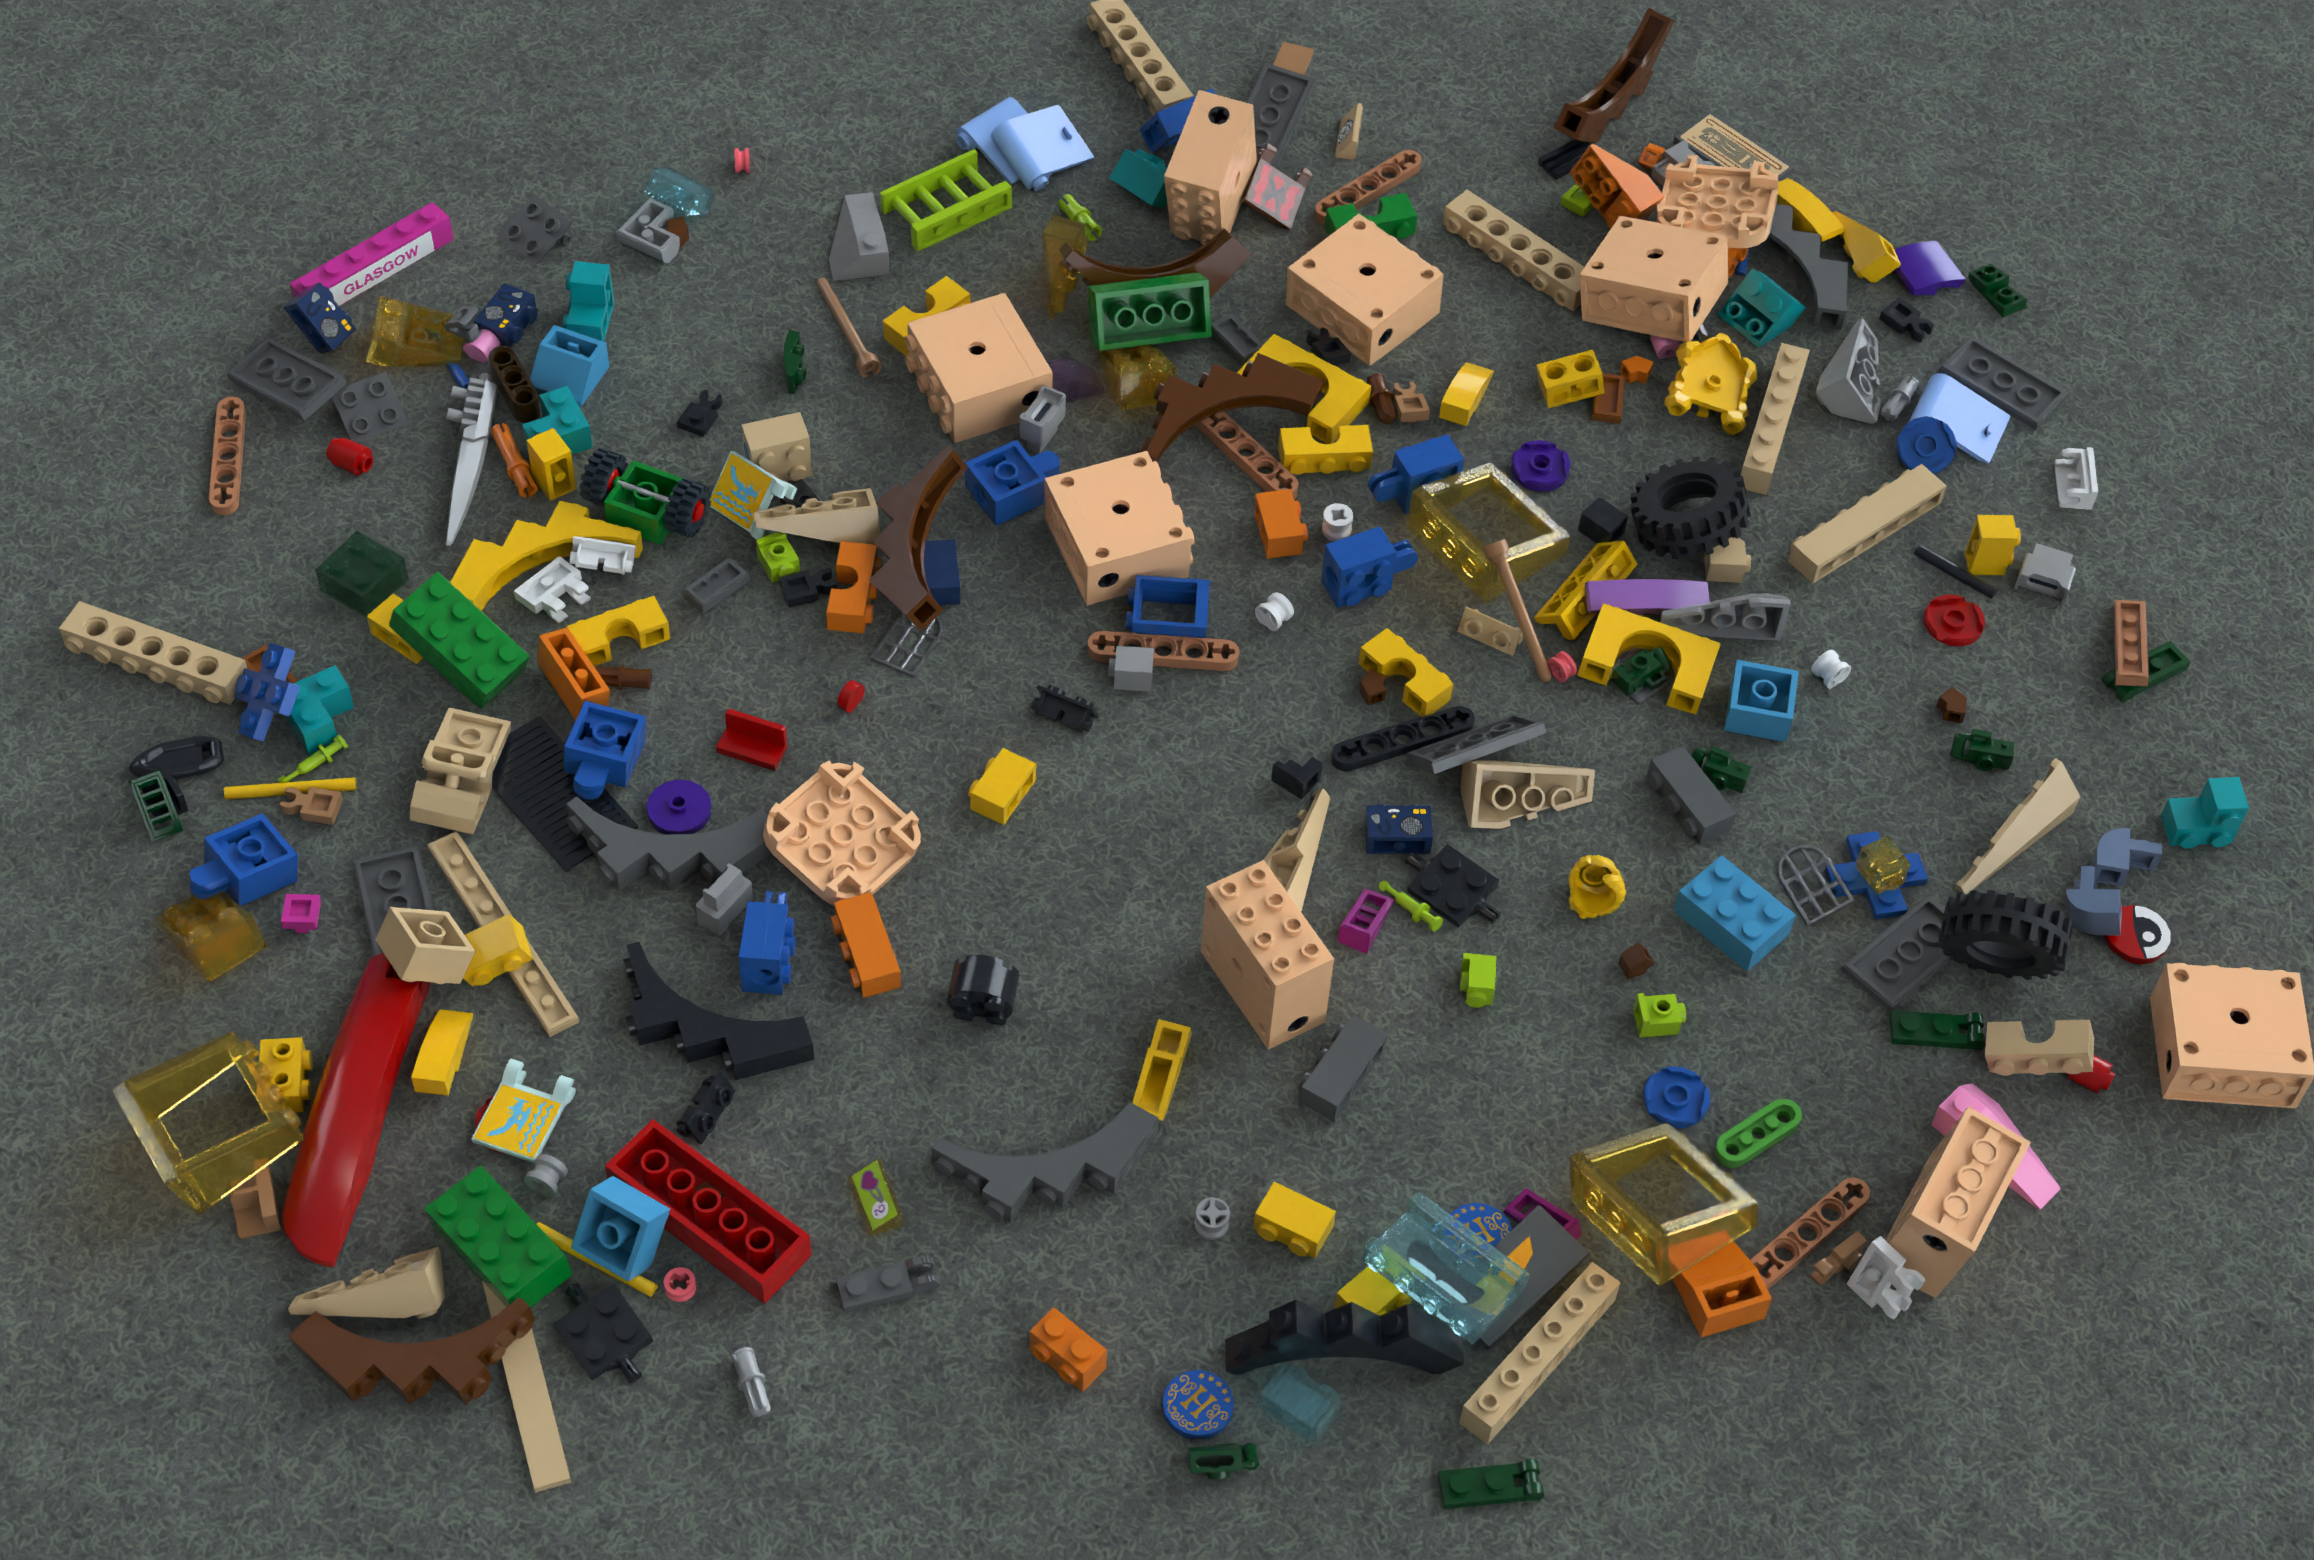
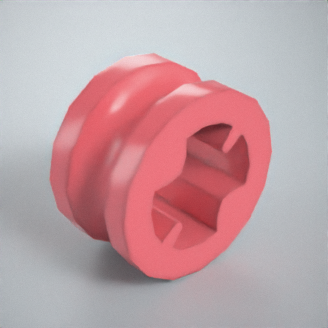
M735 148V172L740 173L741 170H745L746 173H750L749 148H745L744 151Z
M1564 651L1558 652L1555 657L1547 660L1551 674L1560 683L1565 682L1568 677L1574 676L1577 672L1574 660Z
M678 1267L670 1270L665 1275L663 1281L665 1294L672 1301L684 1302L695 1294V1276L689 1269ZM687 1280V1288L684 1290L680 1287L674 1289L673 1281L683 1282Z

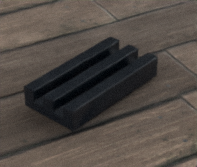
M1574 139L1540 157L1538 165L1557 180L1572 170L1581 158V156H1578L1583 154L1590 144H1584V141Z

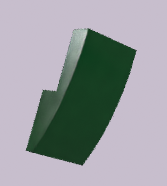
M1993 264L1985 265L1982 268L1969 272L1968 278L1973 286L2002 317L2026 308L2027 299L2009 287V276Z
M793 330L788 331L784 345L785 381L788 392L791 394H795L798 385H804L807 375V369L803 368L805 347L801 345L800 332Z

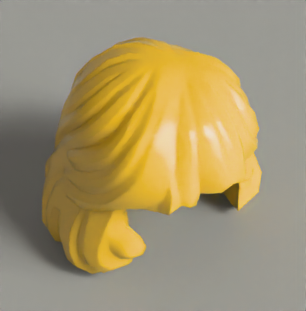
M1587 855L1581 857L1572 867L1568 878L1571 890L1569 897L1571 910H1575L1580 918L1585 919L1587 917L1597 918L1598 916L1611 914L1619 909L1625 899L1626 890L1622 875L1615 867L1613 861L1600 855Z

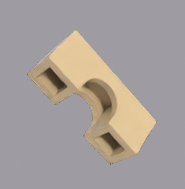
M2055 1020L2054 1034L2050 1039L2042 1043H2031L2026 1040L2021 1021L1987 1022L1985 1058L1989 1071L1992 1073L2007 1076L2018 1073L2044 1075L2046 1073L2079 1074L2081 1072H2093L2094 1035L2090 1020Z

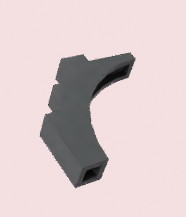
M1776 204L1770 234L1764 242L1754 247L1780 263L1795 278L1805 293L1811 309L1812 326L1841 329L1847 312L1848 262L1821 259L1820 234L1792 230L1793 206Z
M575 797L566 804L568 813L566 821L568 826L575 834L578 835L580 833L587 840L589 848L597 855V872L605 883L609 884L611 882L618 891L647 871L650 872L656 882H663L670 890L698 870H701L705 879L712 883L717 881L718 877L727 870L726 865L728 863L741 870L743 874L771 854L770 850L766 847L763 837L768 815L762 809L739 822L716 830L695 834L664 835L639 831L617 824L592 810L578 797Z
M1129 1102L1113 1121L1094 1135L1070 1147L1045 1154L1017 1157L989 1155L965 1149L939 1137L932 1146V1163L935 1169L942 1175L949 1177L952 1174L963 1180V1184L972 1192L979 1193L982 1191V1206L989 1216L997 1220L1004 1218L1012 1222L1033 1192L1036 1193L1038 1199L1047 1205L1056 1204L1063 1208L1084 1178L1088 1179L1089 1184L1099 1191L1106 1189L1115 1194L1158 1134L1159 1118Z

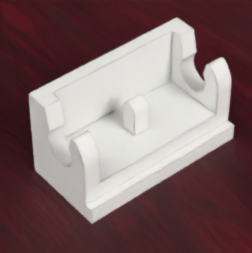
M2093 448L2063 449L2062 456L2074 458L2071 460L2055 459L2054 462L2059 507L2092 510L2098 494Z

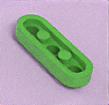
M1789 1099L1773 1101L1718 1138L1715 1147L1717 1160L1729 1168L1743 1166L1798 1129L1802 1119L1800 1107ZM1784 1116L1789 1122L1783 1123L1777 1117ZM1752 1133H1760L1763 1136V1138L1756 1139L1753 1137ZM1733 1149L1737 1152V1155H1731L1726 1150Z

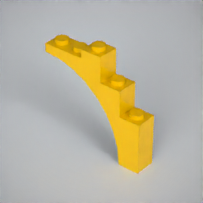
M559 501L546 527L533 522L528 523L516 520L503 546L473 539L450 583L482 611L487 602L503 586L522 573L541 564L553 561L559 556L561 558L570 556L573 550L574 536L635 545L634 557L639 558L643 550L641 531L606 523L599 519H591L587 507L576 503Z

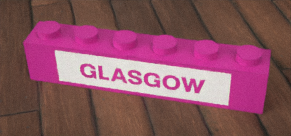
M433 202L429 203L289 283L293 299L306 287L321 282L323 286L332 292L338 306L344 304L454 240L450 217Z

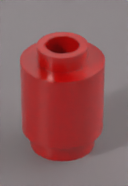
M334 438L327 447L326 457L331 461L332 465L357 476H360L363 472H368L373 465L372 450L350 439Z
M2096 1055L2093 1057V1072L2066 1073L2069 1075L2068 1079L2097 1094L2100 1088L2107 1091L2116 1073L2110 1071L2113 1064Z

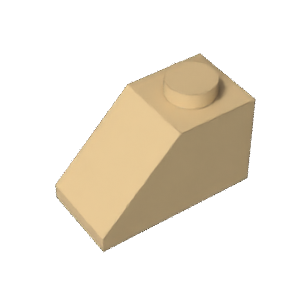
M1731 537L1728 539L1730 545L1723 548L1718 545L1713 548L1714 553L1709 555L1704 551L1706 581L1742 583L1744 574L1749 573L1751 567V556L1746 555L1745 542L1743 540Z

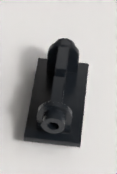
M1037 685L1036 688L1040 692L1041 697L1040 699L1035 697L1032 702L1031 709L1035 710V714L1056 722L1060 713L1063 712L1065 714L1061 724L1081 733L1083 730L1090 731L1093 720L1090 719L1091 716L1099 718L1098 713L1093 707L1094 704L1089 700L1078 696L1074 700L1065 696L1066 693L1058 687L1048 685V688Z
M719 1071L717 1076H710L709 1079H704L702 1086L692 1100L698 1106H688L682 1117L677 1121L678 1128L676 1131L678 1134L688 1137L692 1133L697 1142L702 1145L708 1134L714 1130L716 1121L725 1107L731 1103L735 1093L723 1072Z

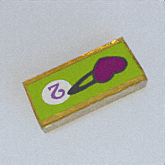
M880 1158L872 1161L848 1177L869 1236L903 1226L901 1209Z

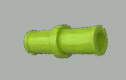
M1071 194L1063 196L1068 201V205L1060 198L1058 207L1069 217L1070 224L1074 228L1078 227L1087 240H1097L1092 231L1100 237L1102 227L1091 218L1090 211L1086 207H1081Z

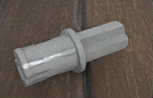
M1905 376L1899 386L1889 393V400L1881 409V415L1885 417L1886 421L1896 419L1901 411L1910 405L1912 396L1920 387L1919 381L1915 377H1912L1907 384L1910 376Z
M750 1347L740 1348L734 1352L735 1355H732V1361L739 1378L737 1383L738 1389L744 1392L752 1416L756 1418L768 1414L771 1409L763 1386L766 1378L763 1373H760L754 1350Z

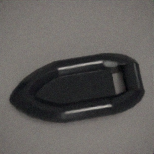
M194 736L160 743L139 754L131 762L129 771L141 777L168 767L174 779L208 773L219 767L224 761L222 742L210 736ZM209 750L210 757L204 759L203 751Z

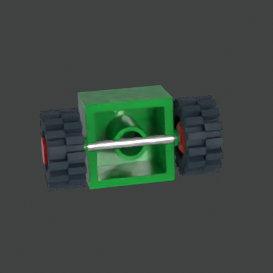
M598 448V450L593 452V456L588 458L589 464H585V473L581 475L583 482L579 486V489H582L580 496L584 500L604 507L606 523L641 531L642 539L658 545H662L670 531L691 538L700 531V525H704V517L709 512L707 508L711 505V501H709L711 498L710 487L634 460L628 466L626 457L604 448Z

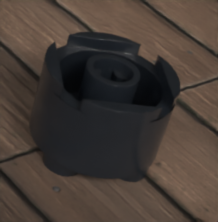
M967 955L964 962H960L959 958L955 960L947 995V1004L954 1010L953 1016L956 1019L972 1021L973 1016L987 1017L986 1021L990 1024H1006L1007 1018L1013 1013L1020 977L1017 968L1012 965L1011 970L1003 967L1004 960L987 955Z

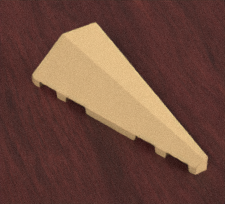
M2055 758L2052 761L2046 777L2042 781L2037 780L2033 785V791L2021 804H2018L1992 837L1989 850L1982 857L1978 856L1974 860L1973 867L1956 883V890L1968 894L1970 890L1975 889L2074 813L2080 795L2060 760Z
M1324 788L1316 790L1312 794L1315 798L1308 812L1304 809L1300 810L1296 817L1302 821L1299 826L1292 830H1285L1264 858L1266 864L1300 911H1302L1330 801V796Z

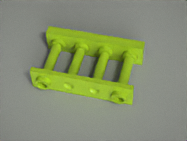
M973 149L880 192L881 212L886 214L896 209L911 225L912 246L919 252L1012 208V187L1006 181L991 186L977 172V151ZM967 176L981 192L968 197L954 182ZM944 188L958 203L944 208L931 193ZM920 198L934 214L920 219L907 204Z

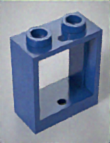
M1213 88L1205 91L1215 94ZM1196 96L1157 112L1139 129L1152 153L1178 142Z
M1136 575L1135 587H1129L1128 605L1133 606V611H1127L1126 629L1132 630V633L1206 638L1210 580ZM1142 601L1195 604V622L1193 624L1141 620Z

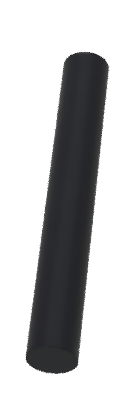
M1921 544L1916 548L1914 555L1992 599L1997 594L1998 588Z

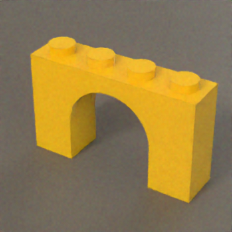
M1273 334L1249 359V361L1254 362L1257 353H1260L1323 380L1321 390L1325 396L1308 414L1306 427H1310L1313 437L1326 444H1332L1337 439L1339 426H1349L1369 404L1371 385L1276 334ZM1246 362L1245 365L1237 372V374H1240V375L1243 374V371H1244V369H1245V366H1246L1247 362Z
M1603 603L1577 676L1607 686L1614 664L1621 654L1633 648L1652 650L1655 647H1662L1673 665L1675 673L1674 684L1666 706L1696 715L1721 643Z

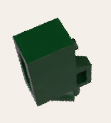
M1655 647L1650 651L1644 649L1613 668L1611 681L1627 696L1637 692L1643 686L1653 690L1666 682L1667 677L1665 674L1670 671V667L1673 665L1662 647Z
M1972 729L1971 734L1956 733L1954 735L1950 756L1976 764V767L1983 771H1989L1998 767L2009 770L2014 757L2015 742L1992 738V732ZM1966 740H1968L1965 754H1963V753H1964V749H1965V745H1966Z
M1711 746L1710 751L1700 747L1694 748L1692 758L1700 768L1704 757L1707 756L1703 772L1717 790L1728 788L1743 793L1750 776L1751 766L1732 760L1730 752Z
M1227 1443L1215 1444L1214 1446L1188 1447L1190 1473H1208V1478L1211 1479L1229 1478L1231 1471H1242V1469L1252 1471L1259 1467L1257 1447L1253 1443H1246L1245 1445ZM1241 1453H1243L1244 1461L1241 1459Z

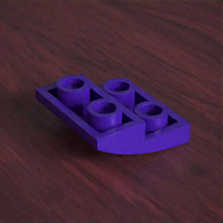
M1938 241L1913 243L1894 249L1901 266L1893 271L1900 276L1906 285V289L1913 295H1934L1939 287L1960 288L1966 280Z

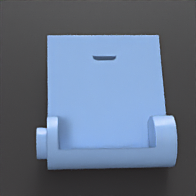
M1008 97L957 128L956 142L963 150L979 149L1002 177L1013 185L1021 179L991 137V133L1001 123L1028 113L1014 98Z
M1059 105L1007 120L998 125L991 133V137L1027 190L1033 188L1035 191H1039L1049 183L1048 179L1052 173L1086 163L1095 158Z
M1938 373L1930 377L1909 422L1924 416L1942 420L1954 432L1958 448L1978 461L1989 464L2011 416L1952 377Z

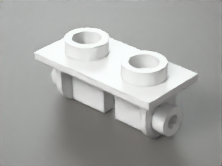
M574 536L570 564H575V568L581 567L597 570L598 563L604 564L603 571L625 575V572H632L635 545Z

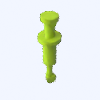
M337 735L333 739L334 742L324 748L322 744H319L317 752L300 762L297 770L288 776L282 775L278 782H289L300 774L306 775L326 760L330 764L333 762L331 755L341 748L347 749V743L341 735Z
M1387 881L1379 883V889L1393 895L1395 902L1412 914L1414 922L1418 923L1420 920H1423L1429 924V929L1433 932L1441 927L1443 919L1440 916L1434 917L1429 913L1430 906L1427 903L1419 904L1406 893H1398L1390 887Z

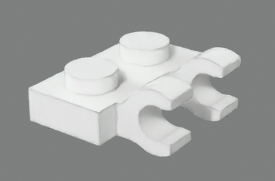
M560 556L514 590L517 601L535 614L544 609L548 616L557 623L562 622L568 617L562 611L566 607L565 603L558 598L563 593L567 592L581 606L591 598L584 593L589 588L581 581L580 570Z
M1880 1236L1871 1242L1847 1285L1871 1308L1878 1304L1888 1317L1895 1319L1901 1309L1904 1312L1912 1303L1909 1297L1914 1288L1918 1291L1925 1282V1279L1919 1272L1905 1269L1903 1265L1906 1259ZM1891 1284L1896 1288V1290L1890 1289Z

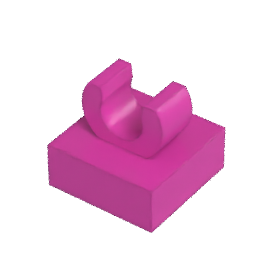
M286 894L281 918L283 929H295L296 933H309L310 930H317L321 907L320 896Z

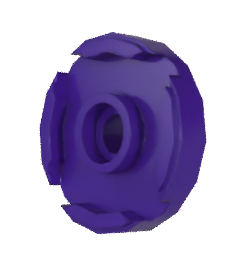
M1535 440L1526 442L1521 445L1520 449L1515 450L1512 457L1511 472L1513 477L1522 486L1530 490L1551 491L1566 482L1569 477L1571 462L1568 454L1563 449L1562 452L1557 449L1556 444Z
M673 780L655 788L648 797L646 809L650 824L658 832L664 835L694 834L704 828L710 820L712 805L709 794L701 785L689 780ZM682 804L683 806L676 807L675 805Z

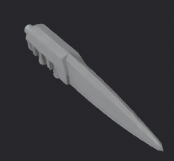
M481 373L479 379L470 377L467 389L453 386L450 397L464 400L463 411L448 408L446 415L447 420L460 423L457 438L462 439L459 445L450 496L446 546L453 544L475 493L485 459L498 393L497 385L490 382L491 376L488 373Z

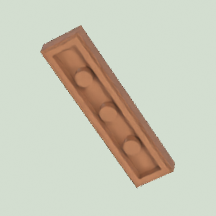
M2114 600L2115 685L2148 686L2146 601Z

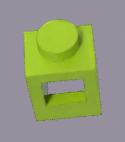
M776 532L756 539L757 558L772 583L779 581L780 577L800 572L799 558L789 543L786 533Z
M1463 953L1460 968V991L1466 992L1465 1003L1474 1008H1480L1485 1005L1492 1006L1495 992L1497 956Z
M1637 993L1633 1013L1639 1038L1679 1034L1681 1024L1686 1021V1009L1684 1003H1677L1675 994L1644 996V993Z

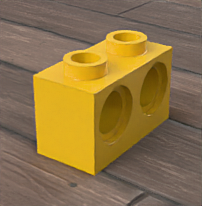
M1593 350L1537 364L1538 382L1548 408L1605 394L1603 373Z

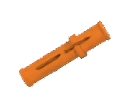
M502 423L501 426L504 430L502 432L500 425L496 424L491 428L490 433L507 466V475L514 481L521 497L526 498L524 488L528 496L531 497L538 490L530 474L531 467L523 459L509 426Z

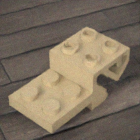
M448 708L434 741L430 740L423 755L422 768L427 770V778L422 781L416 780L410 805V820L474 834L492 789L494 768L511 731V721Z

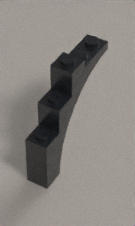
M640 942L627 945L628 958L623 959L627 978L634 977L636 985L631 986L634 1000L629 1002L631 1015L625 1018L630 1036L637 1035L640 1046L674 1037L678 1054L685 1053L687 1063L721 1054L725 1070H732L735 1080L814 1060L813 1042L804 1016L779 1021H749L725 1017L702 1009L679 996L661 980L648 962Z
M1296 1299L1269 1311L1268 1321L1225 1339L1226 1372L1232 1375H1240L1257 1368L1282 1362L1327 1357L1370 1358L1391 1361L1416 1367L1431 1374H1442L1464 1365L1462 1332L1409 1304L1379 1316L1354 1302L1347 1303L1327 1313H1322Z

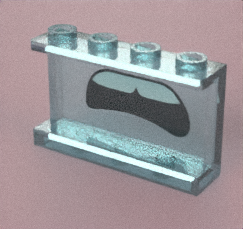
M1418 1192L1411 1198L1407 1212L1378 1239L1372 1236L1367 1241L1362 1260L1374 1272L1380 1273L1392 1282L1400 1292L1409 1295L1422 1305L1429 1314L1435 1315L1451 1327L1455 1334L1464 1337L1471 1344H1474L1523 1295L1530 1277L1528 1272L1421 1192Z

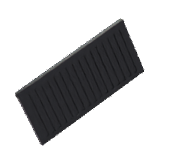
M539 716L508 735L493 771L492 788L563 870L568 872L577 864L594 855L587 844V840L580 833L578 835L575 834L567 824L568 813L566 804L572 799L578 797L592 810L617 824L633 829L638 828V825L605 788L596 799H583L575 793L573 786L575 774L564 772L565 743Z

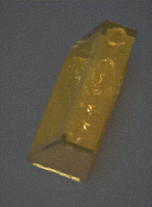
M1491 462L1422 485L1412 491L1407 529L1486 604L1506 592L1496 565L1492 564L1490 559H1486L1483 551L1485 545L1448 511L1450 508L1485 487H1489L1541 536L1509 548L1510 551L1507 552L1509 558H1507L1516 584H1519L1566 555L1571 538L1563 526H1559L1543 508L1539 507L1528 497L1524 490L1519 489L1508 479L1503 471L1497 469Z
M233 1031L125 1080L112 1089L165 1185L198 1215L304 1140L298 1129V1126L302 1124L300 1119L290 1107L285 1108L283 1103L287 1101V1098L276 1084L271 1085L269 1080L273 1078V1075L262 1061L257 1062L256 1057L260 1055L258 1050L248 1038L242 1041ZM236 1064L269 1120L184 1160L160 1117Z
M1669 1123L1580 1150L1569 1157L1572 1203L1659 1286L1758 1226V1203L1755 1197L1750 1192H1745L1739 1187L1729 1173L1721 1171L1712 1163L1710 1157L1705 1152H1700L1689 1142L1684 1133L1676 1131ZM1668 1152L1674 1160L1715 1195L1722 1204L1659 1224L1621 1189L1616 1182Z

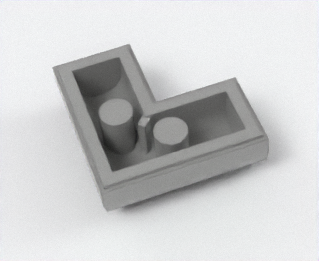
M650 198L616 231L617 239L653 258L669 263L677 255L680 247L679 236L662 229L666 225V220L674 217L673 208Z

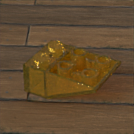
M1056 215L1051 217L1042 233V276L1048 318L1050 320L1054 319L1057 311L1062 312L1064 310L1067 300L1066 295L1068 292H1074L1077 284V275L1080 273L1077 270L1073 274L1062 264L1064 257L1058 250L1067 242L1084 254L1088 244V237H1085V224Z
M379 296L372 318L366 362L386 367L458 364L461 361L464 338H459L455 334L445 331V324L454 314Z
M1155 344L1097 351V356L1113 399L1122 410L1157 404V400L1153 397L1159 383L1165 384L1169 374L1177 377L1176 366Z
M223 892L205 900L199 899L192 894L190 898L180 904L169 906L162 915L155 918L156 922L198 973L209 982L268 947L252 915Z

